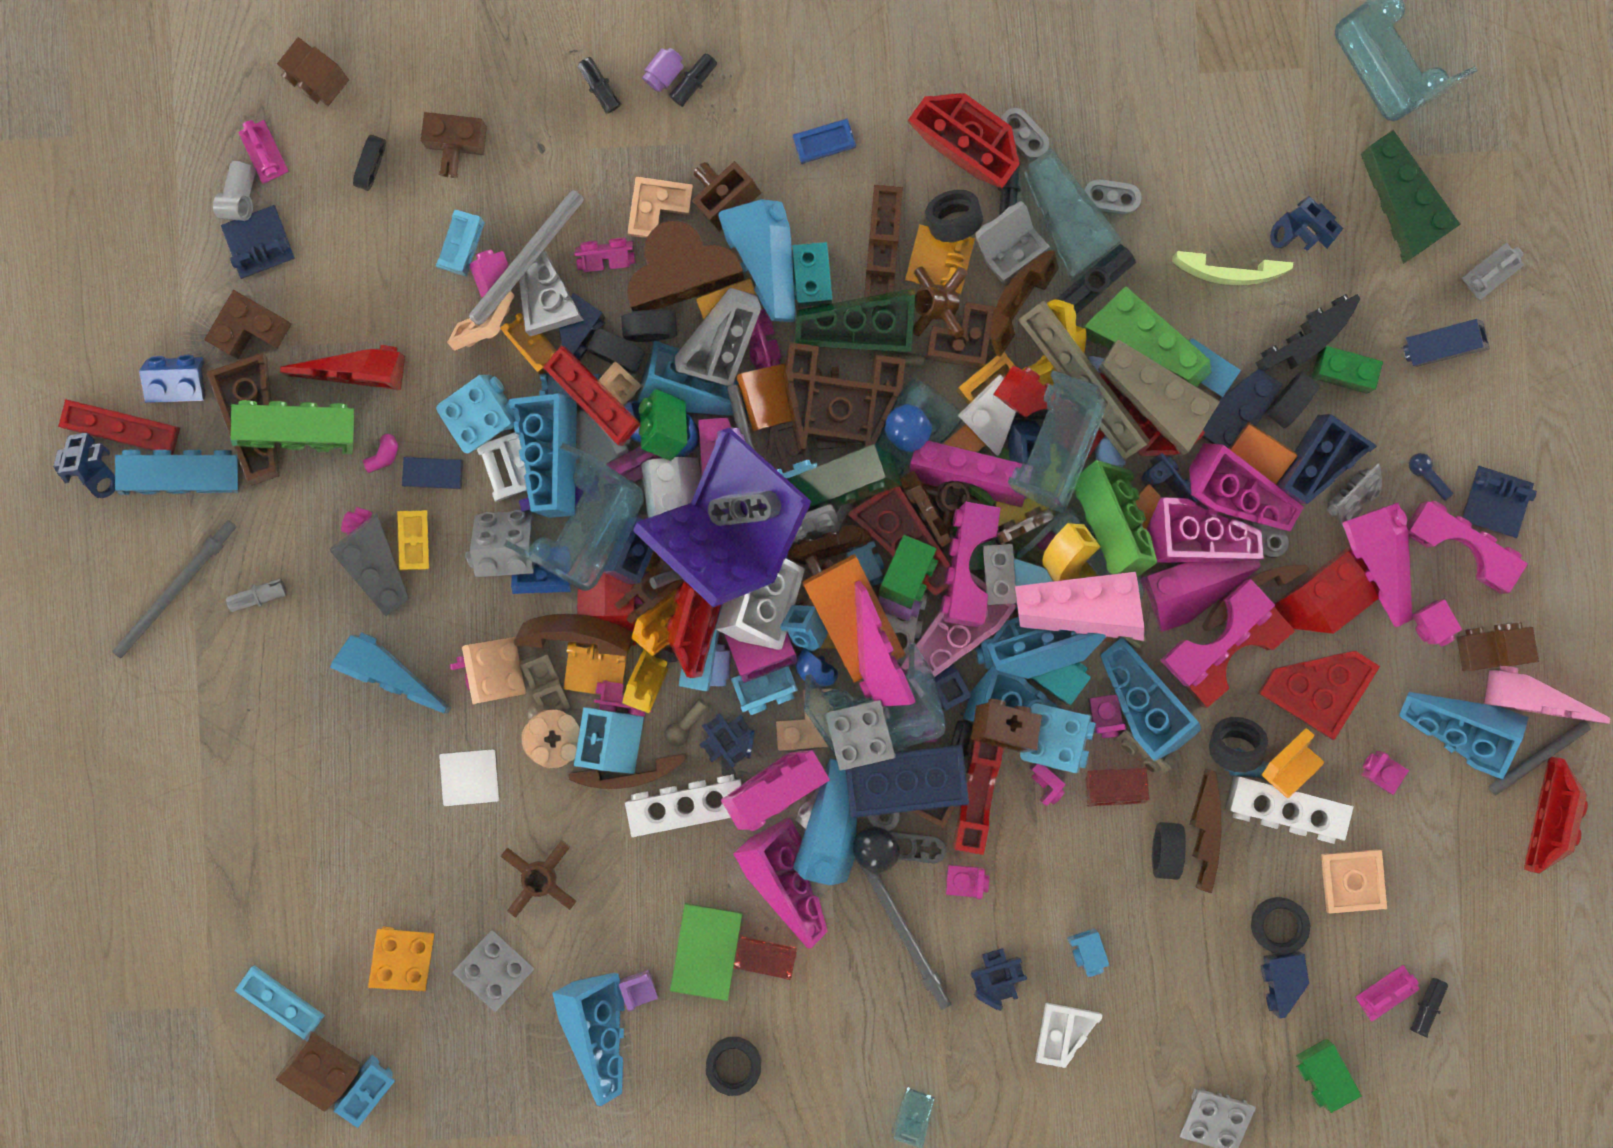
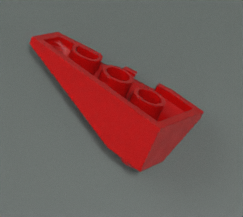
M380 345V350L366 349L281 366L280 373L289 377L401 390L405 356L397 352V347Z

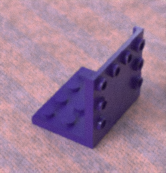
M729 427L721 430L691 503L638 521L633 531L712 607H716L775 582L812 501ZM772 491L778 496L781 503L780 513L776 517L765 521L719 526L711 521L708 514V505L712 500L728 495ZM741 501L740 508L747 516V506ZM758 504L759 509L767 507L766 504ZM729 508L722 509V512L729 513Z

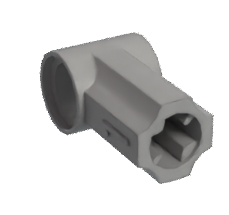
M232 161L230 163L224 190L218 193L213 201V211L218 218L246 221L251 217L253 203L249 196L256 172L255 167L240 161Z

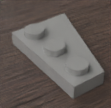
M543 250L519 279L525 332L529 336L583 321L547 252Z

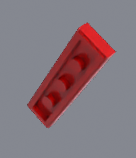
M560 346L543 368L617 445L623 446L641 425L565 346Z
M65 399L58 427L88 433L91 436L152 451L171 450V455L174 454L180 428L67 399Z

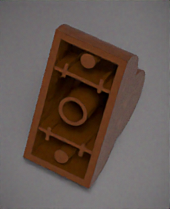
M668 221L656 226L648 235L644 247L648 265L643 266L634 273L628 284L627 296L633 312L658 310L743 281V270L738 258L729 249L718 245L703 246L701 237L693 227L680 221Z

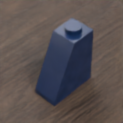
M1479 319L1406 337L1407 345H1403L1407 362L1412 361L1413 366L1416 367L1490 349L1484 323Z

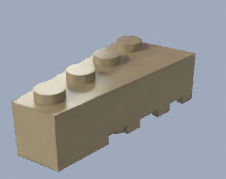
M1119 339L1112 345L1098 368L1124 397L1126 396L1136 406V409L1157 427V430L1176 447L1182 456L1191 450L1220 402Z

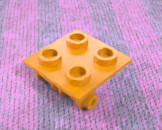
M919 224L905 280L920 284L914 271L918 267H924L935 285H945L958 267H962L967 271L975 238L968 237L956 242H943L934 238L928 226ZM964 280L955 290L958 294L962 292Z
M568 642V659L563 689L596 694L597 682L603 683L604 680H607L608 682L623 684L627 656L599 654L597 644Z
M383 926L382 929H377L368 988L426 991L434 933L394 930V928Z

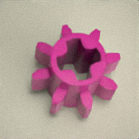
M359 507L355 508L354 513L348 511L343 518L341 531L348 535L371 518L373 513Z

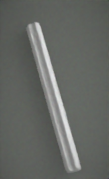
M575 190L569 192L469 314L471 321L480 326L487 320L583 203L584 198Z

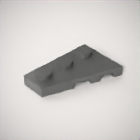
M377 513L330 548V552L385 616L409 599Z

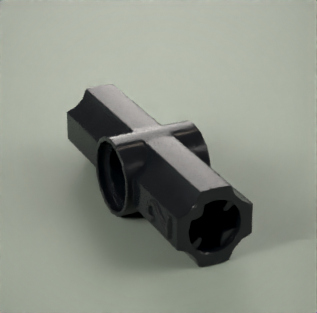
M1120 243L1095 266L1088 269L1080 279L1056 299L1074 304V310L1077 315L1136 264L1133 254ZM1089 276H1098L1102 280V287L1093 288L1088 282Z

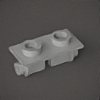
M1505 243L1461 279L1480 301L1525 265L1521 261V257L1524 254L1519 247L1512 249L1508 243Z
M1013 544L983 546L986 593L988 594L987 605L1017 603Z

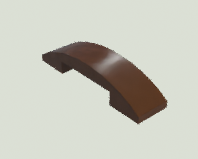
M1048 250L1024 266L1010 281L1000 296L993 313L990 330L991 341L997 356H1002L1014 338L1015 331L1012 320L1034 287L1045 290L1058 271L1059 266L1055 251Z
M1307 565L1282 566L1262 571L1245 580L1251 579L1260 587L1274 578L1277 585L1282 586L1310 569ZM1244 581L1218 600L1202 625L1204 631H1211L1227 621L1228 613L1224 600Z
M552 614L536 617L524 622L514 640V644L517 646L543 648L547 639L598 645L599 654L627 656L634 640L631 638L633 632L609 621L578 614Z
M686 753L656 758L657 770L602 779L601 770L596 769L573 772L568 775L570 781L588 787L600 789L630 788L663 777L682 764L687 757Z

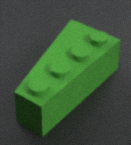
M1126 286L1084 326L1087 339L1093 343H1099L1110 350L1112 345L1119 339L1195 387L1212 373L1210 359Z
M250 400L239 401L238 405L231 404L232 446L274 448L275 443H281V448L287 450L304 449L305 445H309L316 452L328 453L329 450H333L336 447L342 448V454H353L354 408H348L347 404L333 403L330 404V407H318L316 403L303 402L299 406H287L286 402L272 401L269 402L268 406L257 405V402Z
M1095 460L1072 479L1076 490L1075 495L1084 508L1086 521L1092 527L1096 541L1101 546L1099 549L1102 551L1107 562L1108 572L1111 575L1136 572L1138 577L1156 564L1157 559L1150 533L1142 526V523L1146 521L1144 511L1140 510L1136 504V501L1140 498L1138 489L1131 486V481L1135 479L1133 471Z

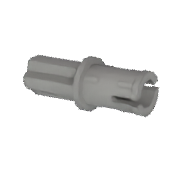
M279 578L263 585L256 586L253 584L251 585L252 589L228 596L226 603L229 610L234 612L256 604L258 607H261L262 603L287 596L282 579Z

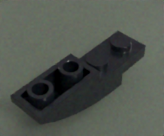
M1344 294L1331 302L1333 307L1325 312L1320 307L1306 315L1308 321L1300 325L1305 336L1300 331L1286 339L1288 345L1278 349L1274 345L1260 353L1263 358L1256 362L1258 369L1264 372L1284 360H1287L1290 368L1293 369L1313 357L1326 347L1347 324L1360 301L1359 295L1356 294L1349 298L1347 294Z

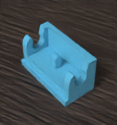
M454 209L444 245L436 263L437 268L467 277L470 269L469 264L472 263L485 224L480 216Z

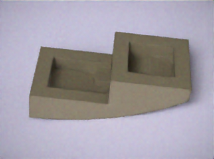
M547 650L520 661V666L532 689V695L537 705L544 706L545 704L549 709L560 711L571 708Z

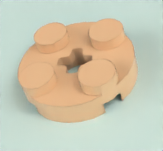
M555 709L541 711L534 715L523 729V749L533 762L542 767H562L575 759L580 732L579 725L571 715ZM554 730L555 735H559V741H556L553 747L550 746V743L544 741V737L549 736V731Z

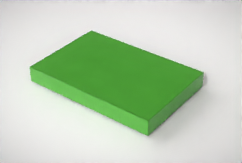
M685 903L670 991L728 1001L742 912Z

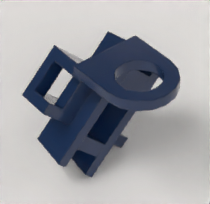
M1308 196L1297 204L1298 208L1284 214L1273 225L1271 230V243L1275 248L1282 249L1299 236L1307 244L1304 249L1308 251L1318 241L1328 249L1344 228L1335 221L1336 217L1322 203L1317 204ZM1283 226L1285 233L1283 240L1279 242L1277 234ZM1307 226H1309L1315 232V235L1307 228Z
M88 433L67 436L64 449L58 450L53 467L65 484L70 482L72 476H78L82 484L97 498H106L112 495L115 491V475L101 460L102 456L110 455V451L102 443L94 444L95 439ZM109 478L111 483L108 489L102 492L98 491V483L102 479Z
M719 713L712 721L702 725L709 738L700 743L699 746L706 750L711 757L709 758L711 762L723 755L733 768L744 757L751 758L755 730L748 727L742 715L727 723Z
M1003 948L982 954L985 967L971 971V976L976 986L975 997L999 1011L1003 1008L1001 1000L1013 997L1014 1000L1018 999L1014 983L1027 980L1020 964L1022 963L1021 958L1015 957L1007 960Z

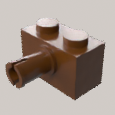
M424 112L421 142L426 149L443 151L439 171L440 176L448 178L451 175V178H458L460 153L484 155L487 126L482 118Z
M735 161L720 175L707 162L700 164L706 174H703L698 167L694 171V176L706 188L692 201L719 232L722 230L718 216L719 212L750 203L761 194L753 179Z

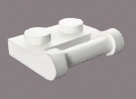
M515 432L488 441L477 448L478 455L483 457L494 489L492 495L495 502L527 491L524 478L526 474L525 465L521 461L519 454L521 449L519 435ZM497 449L501 450L512 482V486L506 488L493 451Z

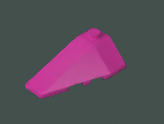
M1203 443L1189 468L1191 495L1213 511L1281 530L1291 531L1304 508L1303 505L1224 445Z

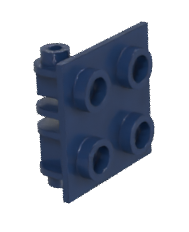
M275 205L252 213L251 217L246 221L233 220L221 225L232 255L230 257L231 264L234 269L237 268L240 279L295 259Z
M1161 453L1150 460L1153 466L1142 475V482L1145 486L1150 484L1154 487L1165 481L1178 498L1190 499L1194 502L1198 501V499L1191 495L1190 481L1188 479L1183 480L1177 472L1179 467L1169 455L1165 457Z
M1478 466L1462 517L1473 525L1518 538L1528 502L1534 501L1537 491L1533 490L1534 483Z

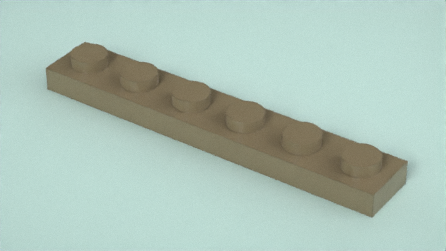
M1044 300L1018 319L1124 460L1150 442Z

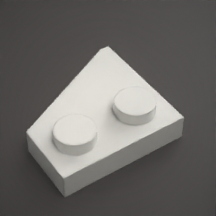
M998 375L958 414L968 427L997 456L1001 453L1016 411L993 395L1004 379L1001 375Z
M1045 1003L1035 1061L1037 1063L1066 1068L1074 1057V1053L1084 1044L1096 1023L1101 1021L1102 1014Z

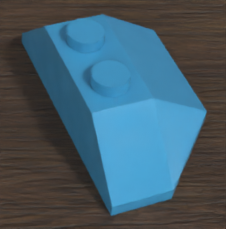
M1019 617L1005 622L993 640L987 643V649L996 671L1029 679L1084 661L1106 638V634L1088 632L1087 634H1078L1070 630L1060 629L1059 631L1024 628L1020 627Z

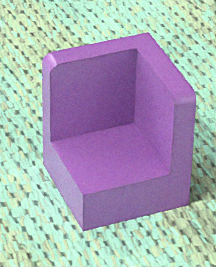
M649 969L623 978L619 983L628 1012L633 1011L636 1006L658 999Z

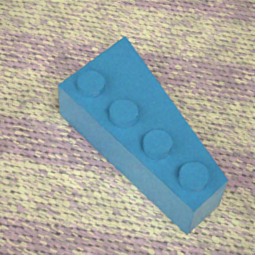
M560 393L509 399L510 409L514 410L516 420L513 422L515 433L519 435L521 445L519 450L520 459L524 462L526 470L524 478L531 512L549 518L575 516L577 402Z
M122 450V455H115V491L119 495H130V491H136V493L143 495L160 493V491L172 494L190 493V491H196V493H238V456L232 455L231 450H214V455H202L201 450H183V455H171V450H153V455H141L140 450Z

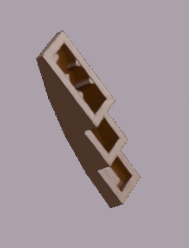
M874 185L864 297L894 292L903 187Z
M1205 769L1189 825L1200 828L1192 856L1203 860L1195 887L1201 891L1212 893L1219 864L1221 845V800L1217 773Z

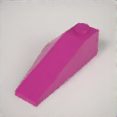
M1159 499L1146 529L1150 533L1157 562L1179 563L1264 559L1262 531L1236 519L1230 520L1217 514L1218 512L1210 508L1205 509L1195 505L1196 502L1190 499Z
M1399 502L1342 522L1354 555L1357 559L1362 557L1369 569L1365 573L1369 582L1374 581L1380 589L1379 600L1394 627L1411 621L1412 598L1409 532L1406 525L1407 517L1400 508Z
M1259 560L1185 562L1142 577L1160 631L1163 632L1191 622L1231 589L1261 567Z
M861 581L855 582L859 672L863 679L859 686L866 699L871 697L873 702L881 700L882 706L911 705L916 703L902 668L899 667L896 658L891 655L894 651L885 632L880 629L882 623L868 591Z
M786 818L749 838L733 854L749 882L809 949L828 931L819 898L813 895L810 881L804 880L793 868L802 839L791 818Z

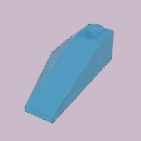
M761 199L719 212L718 216L726 241L730 248L735 247L743 260L740 263L744 273L749 271L755 281L754 291L771 321L793 322L796 320L791 233L783 203Z
M657 341L653 342L640 383L642 386L639 389L637 402L641 403L644 398H648L655 389H658L686 401V412L734 416L727 389L729 386L677 372L674 357L680 349ZM734 380L733 385H739L738 381ZM742 397L745 414H746V416L748 417V413H747V410H746V407H745V404H744V400H743V397Z
M361 632L359 636L350 635L331 663L330 668L366 683L377 682L383 690L399 695L403 693L407 695V699L442 713H449L451 709L446 702L383 646L376 644L377 638Z
M1123 637L1100 655L1134 739L1153 761L1180 749L1202 730L1197 719Z
M992 666L971 691L972 697L968 700L963 719L974 722L976 705L988 703V699L1005 701V706L1014 708V706L1031 708L1035 703L1060 709L1063 708L1057 706L1044 693L1030 685L1025 678L996 671L995 667Z
M1413 692L1408 693L1399 714L1401 718L1427 736L1433 735L1445 743L1444 748L1451 753L1456 751L1467 759L1466 763L1474 769L1500 779H1504L1523 740L1529 717L1499 706Z
M829 758L825 772L830 781L819 788L793 868L804 880L835 885L847 882L855 859L853 842L857 831V817L851 818L846 770L840 771L837 760Z
M618 973L573 981L552 993L559 1022L597 1106H603L622 1094L623 1058L619 1055L620 1038H624V1028H620V1011H624V999L619 987L620 978Z

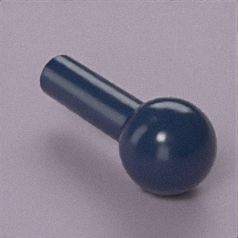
M1424 453L1413 455L1409 461L1410 471L1414 475L1423 476L1444 501L1453 496L1454 493L1432 469L1433 463L1431 458Z

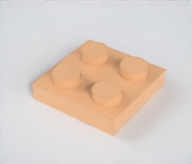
M515 637L462 646L473 704L526 694L517 645L514 644Z
M1374 849L1321 854L1327 913L1387 909L1382 850Z

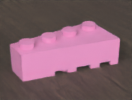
M1136 572L1015 586L1020 627L1059 631L1060 629L1070 630L1078 634H1087V632L1106 634V637L1115 638L1125 636L1133 637V640L1144 641V621Z

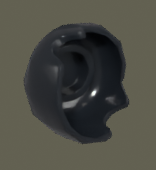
M873 826L863 829L855 837L853 853L857 862L863 868L880 873L890 870L897 863L900 846L891 832Z

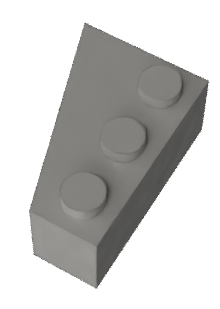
M729 288L675 355L676 371L727 386L733 385L761 311L758 296Z

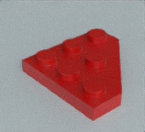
M1349 651L1272 669L1258 694L1329 739L1335 740L1380 666L1357 651Z

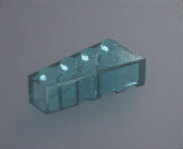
M1052 148L1028 165L1024 175L1038 207L1041 208L1047 228L1052 233L1061 259H1063L1068 270V276L1072 281L1119 245L1122 239Z

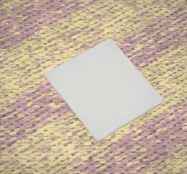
M495 750L439 755L444 806L499 801Z

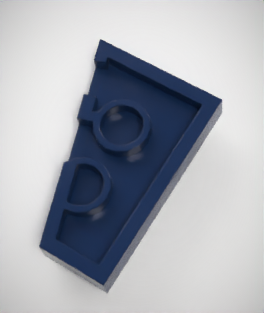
M1257 369L1218 400L1220 402L1203 429L1205 434L1202 437L1212 444L1224 445L1229 449L1248 422L1257 426L1283 384L1262 370Z

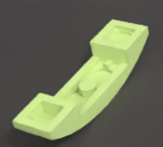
M1177 251L1172 256V263L1185 272L1206 281L1225 285L1259 284L1276 279L1293 269V262L1263 260L1258 265L1257 271L1205 265L1206 254Z

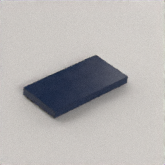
M962 745L895 753L896 758L846 769L851 818L969 804Z

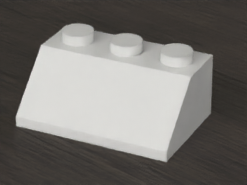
M675 457L672 461L665 458L651 459L641 464L648 518L691 503L701 480L698 458Z
M785 558L774 583L723 603L716 630L741 642L778 650L782 649L787 631H782L780 626L791 606L795 605L805 568Z

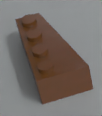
M263 352L206 372L230 437L231 404L238 405L239 401L250 400L257 402V405L269 406V402H272L268 361ZM276 443L274 448L234 446L246 480L251 486L280 476Z

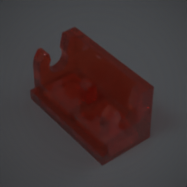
M1147 768L1087 771V807L1145 804L1149 801Z
M740 936L733 969L791 980L797 948Z

